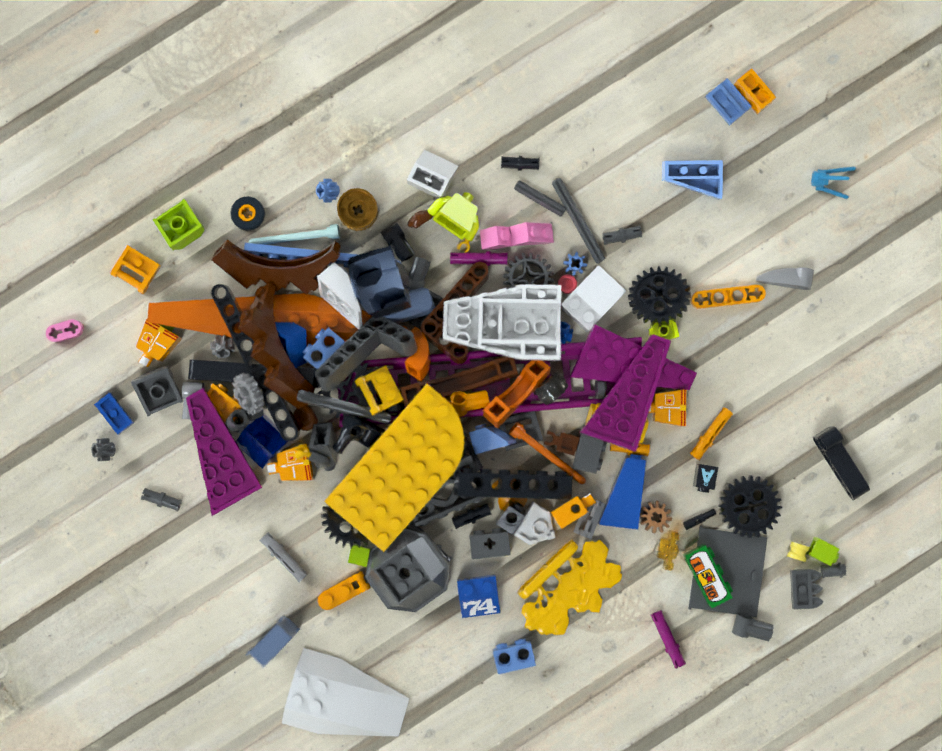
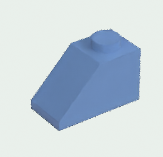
M486 424L475 426V431L469 432L475 455L517 443L515 438L499 428L497 429L494 425L489 427Z

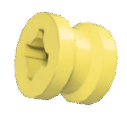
M791 542V550L787 553V557L806 562V552L809 551L810 547Z

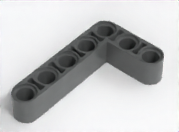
M371 317L316 370L315 374L323 391L335 389L381 343L404 356L414 355L418 348L413 332L385 317L378 319Z

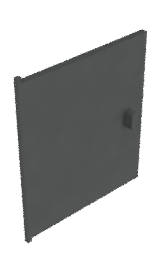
M700 526L697 547L702 544L706 545L707 548L710 546L715 555L712 558L716 565H720L724 573L722 575L724 582L728 581L733 590L730 593L732 599L714 608H710L693 576L688 609L696 608L730 614L742 613L751 617H757L768 537L752 535V538H748L747 534L741 537L740 533L734 534L733 532L707 529Z

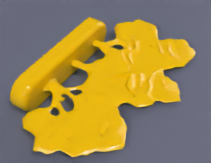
M574 540L568 541L520 587L517 594L522 599H527L535 591H538L536 602H528L522 606V614L526 618L525 628H528L530 631L537 630L541 635H564L569 624L568 610L570 608H574L577 612L590 610L591 612L600 613L602 598L598 590L612 588L622 579L620 565L606 563L608 548L601 540L585 542L580 558L572 557L577 551L578 545ZM568 560L572 570L560 575L557 570ZM582 562L583 566L581 567L577 563ZM553 575L559 581V585L553 591H545L542 584ZM551 593L553 596L549 597L547 594ZM543 595L547 598L546 607L542 606L541 600L544 599ZM537 603L539 604V609L535 607Z

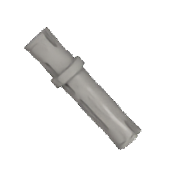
M269 532L259 540L271 552L270 555L272 557L275 556L298 582L308 575L283 548L284 546L279 544Z

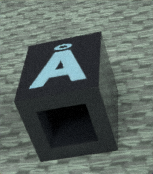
M696 464L693 487H698L697 491L709 493V489L715 490L718 467Z

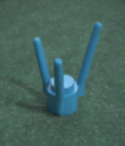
M856 167L828 170L818 169L813 171L811 186H816L818 191H824L848 199V195L826 188L824 185H828L829 180H849L850 178L847 176H829V174L854 171Z

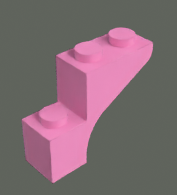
M526 222L510 227L494 226L480 230L482 249L496 250L512 246L554 243L552 224Z

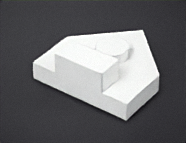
M532 501L529 508H525V517L513 533L514 536L529 545L556 538L550 512Z

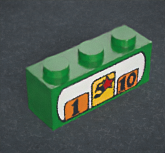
M702 544L683 554L710 608H714L732 599L730 593L733 590L728 581L724 582L722 578L724 573L720 565H716L712 558L715 555L710 546L707 548L706 545Z

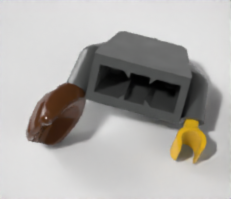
M308 405L300 409L296 408L293 415L300 430H312L309 450L306 445L302 444L295 448L298 452L294 456L297 459L306 456L308 460L315 463L317 468H324L326 471L334 470L337 452L332 448V445L336 442L332 422L319 423L315 412Z

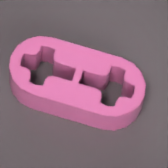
M74 319L49 326L46 330V337L52 342H62L80 336L83 333L84 327L80 321ZM72 324L78 326V329L75 330L76 333L67 331V329L72 328ZM54 329L63 331V333L57 335V338L51 336L54 333Z

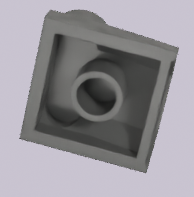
M168 366L143 374L131 382L147 416L183 402L173 379V373Z

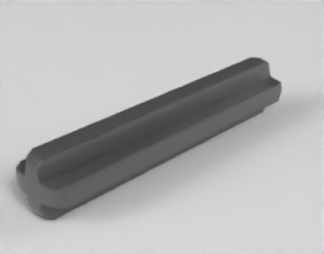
M522 181L516 183L514 189L558 216H563L565 213V206Z

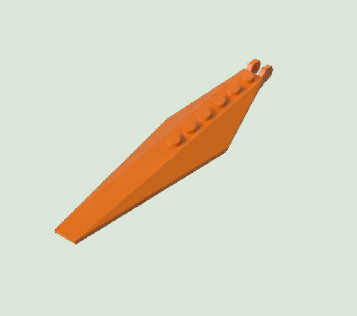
M304 293L274 295L273 313L275 322H293L306 329V347L309 344H315L318 340L315 337L322 329L330 328L345 342L358 331L353 324L323 298ZM256 296L235 298L242 313L250 310ZM213 299L148 304V323L220 336L225 335L232 338ZM232 305L227 306V315H233L234 307ZM361 310L362 325H364L372 316L367 311ZM240 322L236 323L234 327L237 333L242 332L238 329ZM328 336L324 339V344L326 346L335 344V340Z

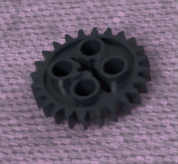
M658 266L657 271L650 267V273L643 270V277L637 275L638 282L632 281L633 287L629 288V293L631 294L628 295V299L630 300L629 306L633 307L632 313H638V320L644 317V324L650 320L651 326L658 322L659 327H661L664 321L668 326L671 319L676 323V316L682 318L683 314L681 311L687 312L686 305H690L689 298H691V292H688L690 291V286L686 285L687 279H682L681 273L675 275V269L668 272V267L664 271H661L660 266ZM657 282H663V283H664V284L661 285V286H656V285H655ZM673 293L678 295L675 298L669 297V295ZM643 295H650L648 299L641 298ZM657 307H664L662 311L655 310Z
M368 363L363 366L359 365L349 374L348 380L341 382L336 387L342 393L339 400H342L345 393L343 386L348 385L352 373L355 372L356 376L352 384L354 391L349 392L346 402H348L351 396L355 395L360 399L358 405L369 406L361 389L355 384L356 379L373 372V368L370 370L366 369ZM367 382V385L375 401H378V399L374 396V394H377V392L372 382ZM321 390L317 392V394H323V396L331 397V391ZM336 411V412H337L336 418H338V417L340 416V414H343V417H344V418H345L347 415H351V414H347V413H343V412Z
M752 475L748 476V480L741 476V482L733 479L735 485L733 486L728 483L729 491L722 490L726 496L719 497V499L724 501L723 504L718 505V507L724 509L719 513V515H725L722 522H729L726 528L734 527V534L740 530L741 537H744L746 533L748 538H752L753 533L756 537H760V531L766 535V528L773 530L771 523L778 524L775 516H781L777 512L778 509H782V506L777 505V502H780L781 499L775 498L779 492H772L771 490L774 485L766 486L768 480L764 479L760 482L759 476L755 480H753ZM757 489L761 492L759 500L753 498V492ZM737 494L743 497V501L739 505L734 502V497ZM749 502L751 504L767 502L766 505L752 507L751 510L743 509L734 512L735 508L748 506ZM763 508L766 511V516L760 519L758 511ZM745 513L747 515V521L741 524L739 521L740 514Z
M329 505L328 507H322V510L326 512L321 514V518L326 519L322 522V526H328L324 532H331L329 539L335 537L336 545L340 541L343 542V548L347 543H349L350 549L353 548V544H357L358 548H360L361 542L366 546L368 545V538L359 531L354 533L353 526ZM345 524L351 528L346 533L340 530V527Z

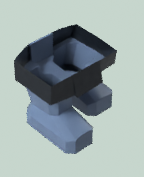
M392 246L371 250L348 259V271L355 298L374 319L385 317L400 324L428 315L434 310L435 305L429 289L422 287L409 291L411 287L405 267L401 261L395 259Z

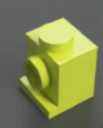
M672 319L669 320L668 326L664 321L661 327H659L657 322L653 326L650 325L651 328L648 329L649 336L654 334L668 340L679 337L677 324ZM662 327L667 329L666 334L660 332Z

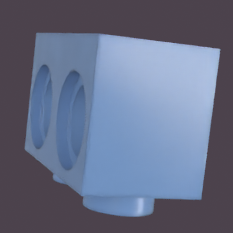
M330 328L322 329L315 337L318 339L315 344H309L303 351L305 354L303 359L315 369H318L345 343ZM328 336L335 340V344L332 347H327L324 344V339ZM315 351H319L322 354V360L319 362H315L311 358V354Z
M526 638L516 640L515 644L512 645L501 643L493 649L498 675L536 666L530 640L526 641ZM523 648L529 651L528 656L520 658L518 651ZM507 653L510 659L507 662H501L499 660L500 654Z

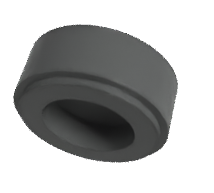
M596 380L595 398L604 399L606 393L605 381Z

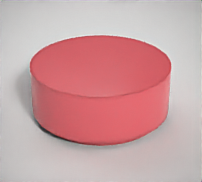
M566 274L559 279L558 285H561L562 293L571 294L577 287V281L574 276Z

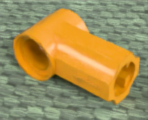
M486 390L468 394L457 391L451 394L450 402L458 416L462 417L470 410L486 407L489 404V398Z

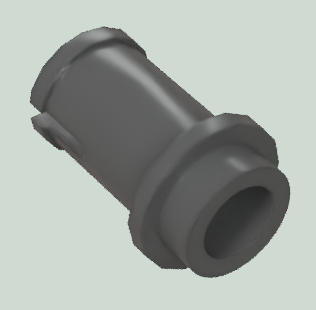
M839 562L838 565L821 566L822 578L835 576L842 578L846 576L845 564Z

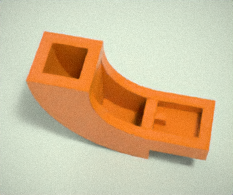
M415 327L411 332L414 334L418 349L414 355L409 356L405 360V366L408 374L422 382L429 371L431 358L425 335Z

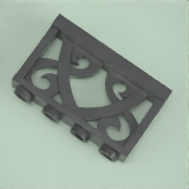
M468 450L462 453L460 463L455 470L456 472H461V468L467 465L473 469V472H477ZM476 477L472 480L477 487L480 483L479 478ZM449 478L446 482H447V483H454V482H455V478H454V479H450V478ZM453 488L447 500L432 497L425 505L429 508L428 511L421 514L418 513L413 518L416 527L419 525L425 526L433 519L444 518L448 513L454 510L460 511L471 503H479L485 497H458L454 495Z

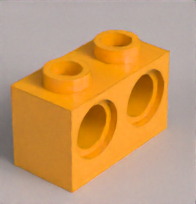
M752 68L734 84L757 115L776 98Z

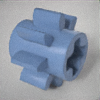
M324 179L316 187V194L319 199H323L324 203H332V200H336L340 193L337 182H332V179Z
M578 252L575 253V256L568 254L569 261L563 262L568 267L565 272L571 271L573 276H575L576 272L583 274L581 267H587V264L583 263L585 256L579 257ZM572 260L574 262L579 261V268L576 266L571 267Z

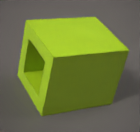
M817 537L813 538L809 546L810 549L806 552L808 556L829 566L832 563L835 564L839 558V548Z

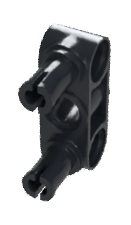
M348 415L342 421L341 435L332 445V448L337 453L342 454L347 445L355 440L370 449L386 430L358 416Z

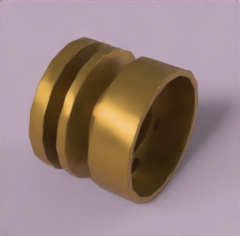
M354 188L344 192L339 198L337 212L343 225L354 231H363L370 228L377 220L378 207L371 193L364 189ZM361 206V210L363 211V213H358V215H355V211L353 209Z

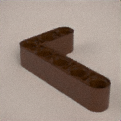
M483 262L475 263L421 324V330L426 339L457 364H463L467 361L468 348L466 345L449 342L446 345L440 343V340L443 338V318H439L438 314L444 312V301L467 296L473 297L487 282L489 269ZM478 270L485 272L482 276H478L475 273ZM465 284L473 286L470 290L463 289ZM428 326L435 327V330L431 333L425 331ZM457 350L465 352L461 357H457L454 353Z

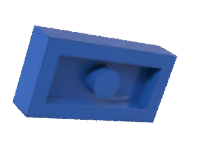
M108 393L94 404L117 435H120L134 424L112 393Z

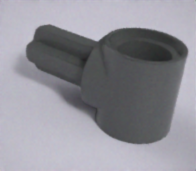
M243 409L235 410L227 417L226 426L231 431H238L248 426L250 421L263 417V410L254 415L248 414ZM233 417L239 418L240 424H236L233 421Z

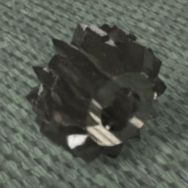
M554 373L538 386L535 393L541 402L549 405L566 391L568 383L559 373Z

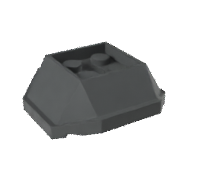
M405 527L384 552L377 546L370 550L365 578L387 609L417 612L448 589L450 564L428 533ZM403 568H407L410 571V576L403 573Z

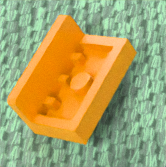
M212 383L211 389L207 394L222 419L226 422L227 417L233 411L243 408L234 396L232 397L227 393L228 389L221 383L218 385Z

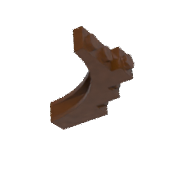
M227 239L215 251L211 260L246 289L252 284L255 286L262 280L266 284L272 283L276 286L275 291L278 292L281 288L285 289L291 282L307 295L311 290L315 291L319 287L317 276L327 269V265L330 262L334 263L339 258L341 245L334 241L324 250L311 256L299 259L278 260L249 253Z
M268 283L256 290L254 303L251 305L250 310L244 311L241 314L238 329L255 341L252 346L251 357L268 369L265 373L264 385L294 407L300 409L308 404L297 400L299 390L314 393L315 387L294 367L281 344L273 313V299L276 286Z

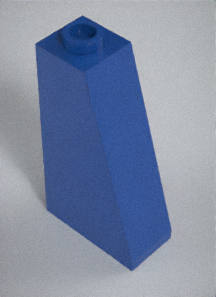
M630 454V458L624 459L598 521L599 525L638 530L646 460H641L642 456Z

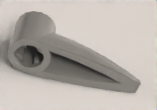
M803 267L772 270L757 276L756 282L811 290L814 270Z

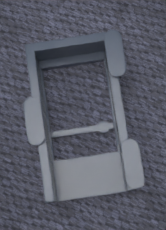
M283 615L277 621L274 628L245 655L250 654L259 664L265 667L295 636L300 628L287 616Z

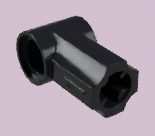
M397 222L380 232L387 244L392 246L401 262L407 261L415 255Z

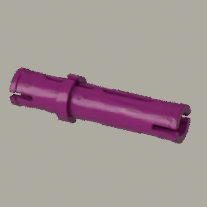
M490 251L486 253L450 252V264H475L477 262H483L487 266L508 264V253H490Z
M662 610L652 613L650 616L656 625L666 647L665 652L669 654L674 668L684 666L686 662L680 652V645L676 643Z

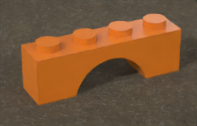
M531 360L523 368L514 383L501 395L496 396L483 409V416L498 429L550 375L551 368L543 360Z

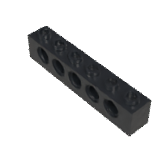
M461 468V472L455 471L454 495L572 499L573 476L566 475L564 471H555V475H548V471H536V474H529V470H518L517 474L510 473L511 470L499 469V473H492V469H480V472H473L472 468ZM478 477L480 483L476 488H474L472 486V480ZM494 478L498 479V486L496 488L491 486V481ZM515 478L517 480V486L512 489L510 487V482L512 479ZM534 479L536 485L533 489H530L529 482ZM550 480H553L554 487L551 490H549L547 486L548 482Z

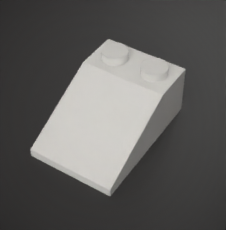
M334 262L317 276L320 296L359 330L363 326L361 309L355 298L348 272L344 267H339Z
M598 265L563 301L561 309L582 329L588 332L593 324H596L626 290Z

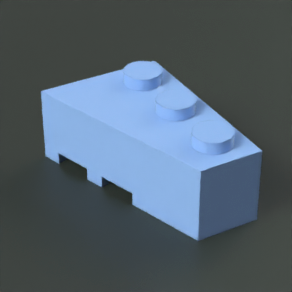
M723 160L662 161V181L716 199H722Z

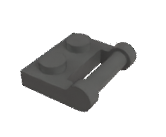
M535 411L511 415L499 427L500 430L509 435L510 430L506 431L505 425L531 418L532 424L524 426L526 433L538 442L543 440ZM516 438L517 443L507 445L505 449L508 451L528 444L524 440Z

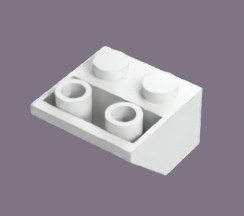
M424 150L415 162L407 178V183L439 199L444 197L459 166Z

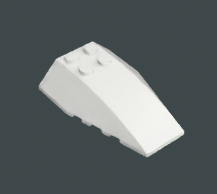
M522 284L510 289L504 288L496 292L481 293L478 296H467L444 301L443 340L520 360H560L561 285Z
M303 648L284 708L282 724L317 734L399 737L409 698L384 685L374 677L365 674L362 670L353 667L341 658Z

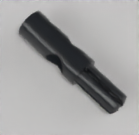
M711 509L703 514L701 513L683 522V525L688 530L715 516L716 511Z

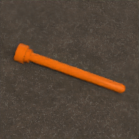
M516 422L513 425L509 435L515 439L524 440L569 476H573V479L578 483L585 484L586 479L528 435L522 424Z

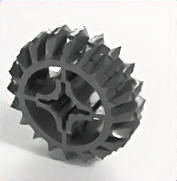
M532 252L529 253V258H526L525 253H522L521 260L516 255L514 257L516 263L512 260L509 261V265L512 268L506 266L504 269L509 274H503V278L508 279L503 282V285H510L507 289L514 288V284L529 285L528 281L523 279V277H526V272H528L530 277H534V280L531 279L530 285H533L535 281L544 278L543 285L554 283V279L548 278V276L554 275L553 271L547 272L551 265L544 266L545 258L541 262L538 261L540 258L539 254L536 255V259H532ZM528 264L536 265L541 269L542 273L532 272ZM523 265V274L512 279L516 268Z

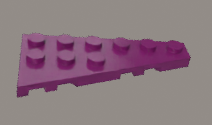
M593 324L570 377L617 382L639 353L642 346ZM666 358L657 387L690 390L697 372Z
M654 334L650 336L580 433L636 452L671 340Z
M203 387L186 397L194 430V438L197 444L207 497L210 503L211 515L214 516L261 489L263 486Z

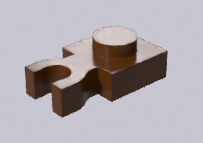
M547 430L546 434L551 435L553 440L551 442L544 441L543 445H556L555 451L575 456L580 437L563 432L560 433L559 437L554 432Z

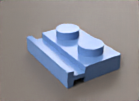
M728 78L705 96L729 126L752 107Z

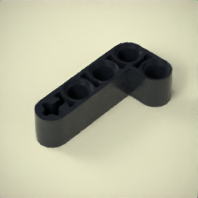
M830 426L813 436L816 446L853 501L870 491L866 480L841 443L844 439L835 426Z

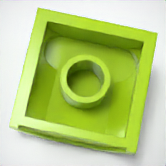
M182 199L181 202L157 218L152 219L172 250L185 248L200 238L205 230L185 199Z

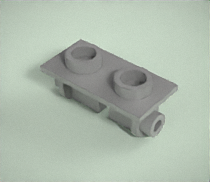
M594 499L596 503L587 508L588 513L578 519L573 531L589 539H592L605 507V503Z

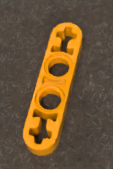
M761 285L695 292L691 296L690 302L696 309L757 303L765 298L766 291ZM755 289H757V292H761L758 299H756V296H749V300H746L747 293H752ZM740 291L743 295L742 300L735 301L732 297L733 292ZM710 293V305H708L709 301H703L701 305H699L698 302H695V299L698 297V295H700L701 298H707V294ZM715 293L723 295L724 300L722 303L714 301L713 296Z

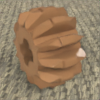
M655 501L654 507L651 502H648L649 509L642 506V510L646 513H640V517L645 518L640 521V524L648 523L645 526V530L648 531L652 527L651 531L654 534L657 531V527L661 533L664 532L662 525L666 528L670 527L666 520L672 521V517H666L667 514L671 513V510L663 511L667 505L663 503L659 508V501ZM654 512L660 514L659 521L657 522L651 520L652 513Z

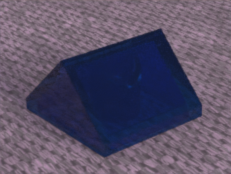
M264 417L255 419L236 440L239 448L262 469L288 442L281 437L279 431Z

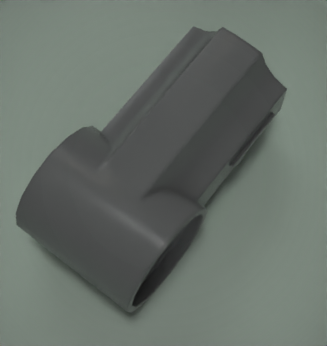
M415 257L409 276L407 275L411 287L409 291L424 287V280L431 262Z
M737 613L732 633L743 638L750 636L769 641L772 638L774 626L770 623L755 620L749 615Z

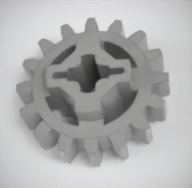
M242 373L233 378L234 382L232 384L235 387L233 389L234 397L239 401V405L243 410H247L248 414L252 415L263 410V392L259 389L258 383L253 377H250L248 373Z

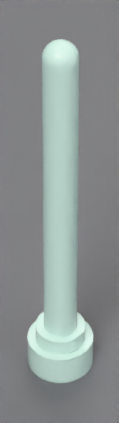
M332 224L323 230L253 238L249 240V243L266 245L321 237L335 240L340 239V230L338 224Z

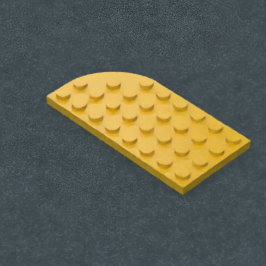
M427 383L324 501L383 552L450 478L460 463L464 447V434L461 420L453 405Z

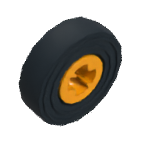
M249 196L236 200L230 211L234 225L246 231L258 228L265 217L264 207L261 202ZM246 209H249V211L252 212V216L249 215L250 218H246V216L243 215V212H246Z

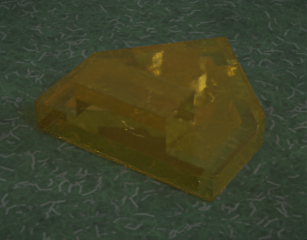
M669 530L668 539L660 538L657 558L664 559L662 568L665 570H673L674 563L672 559H675L678 555V545L675 544V541L679 540V533Z

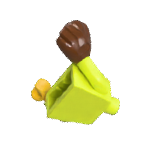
M464 192L462 196L455 193L452 197L444 196L437 199L428 210L415 213L407 225L411 228H418L432 219L461 240L464 239V241L457 244V249L459 250L461 245L465 244L466 249L464 253L470 250L469 242L474 239L479 229V221L476 214L478 208L471 203L473 196L470 193Z

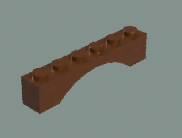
M506 356L469 370L414 383L400 389L405 406L407 407L427 383L445 398L457 391L466 392L519 375L514 358Z

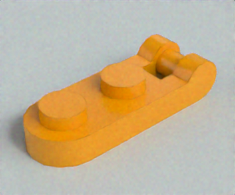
M363 571L323 591L318 597L319 606L324 610H330L370 589L371 586L369 583H366ZM357 581L360 587L355 589L352 582Z

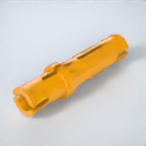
M722 408L704 435L699 437V441L690 452V455L700 461L703 454L709 447H712V442L733 415L730 410Z

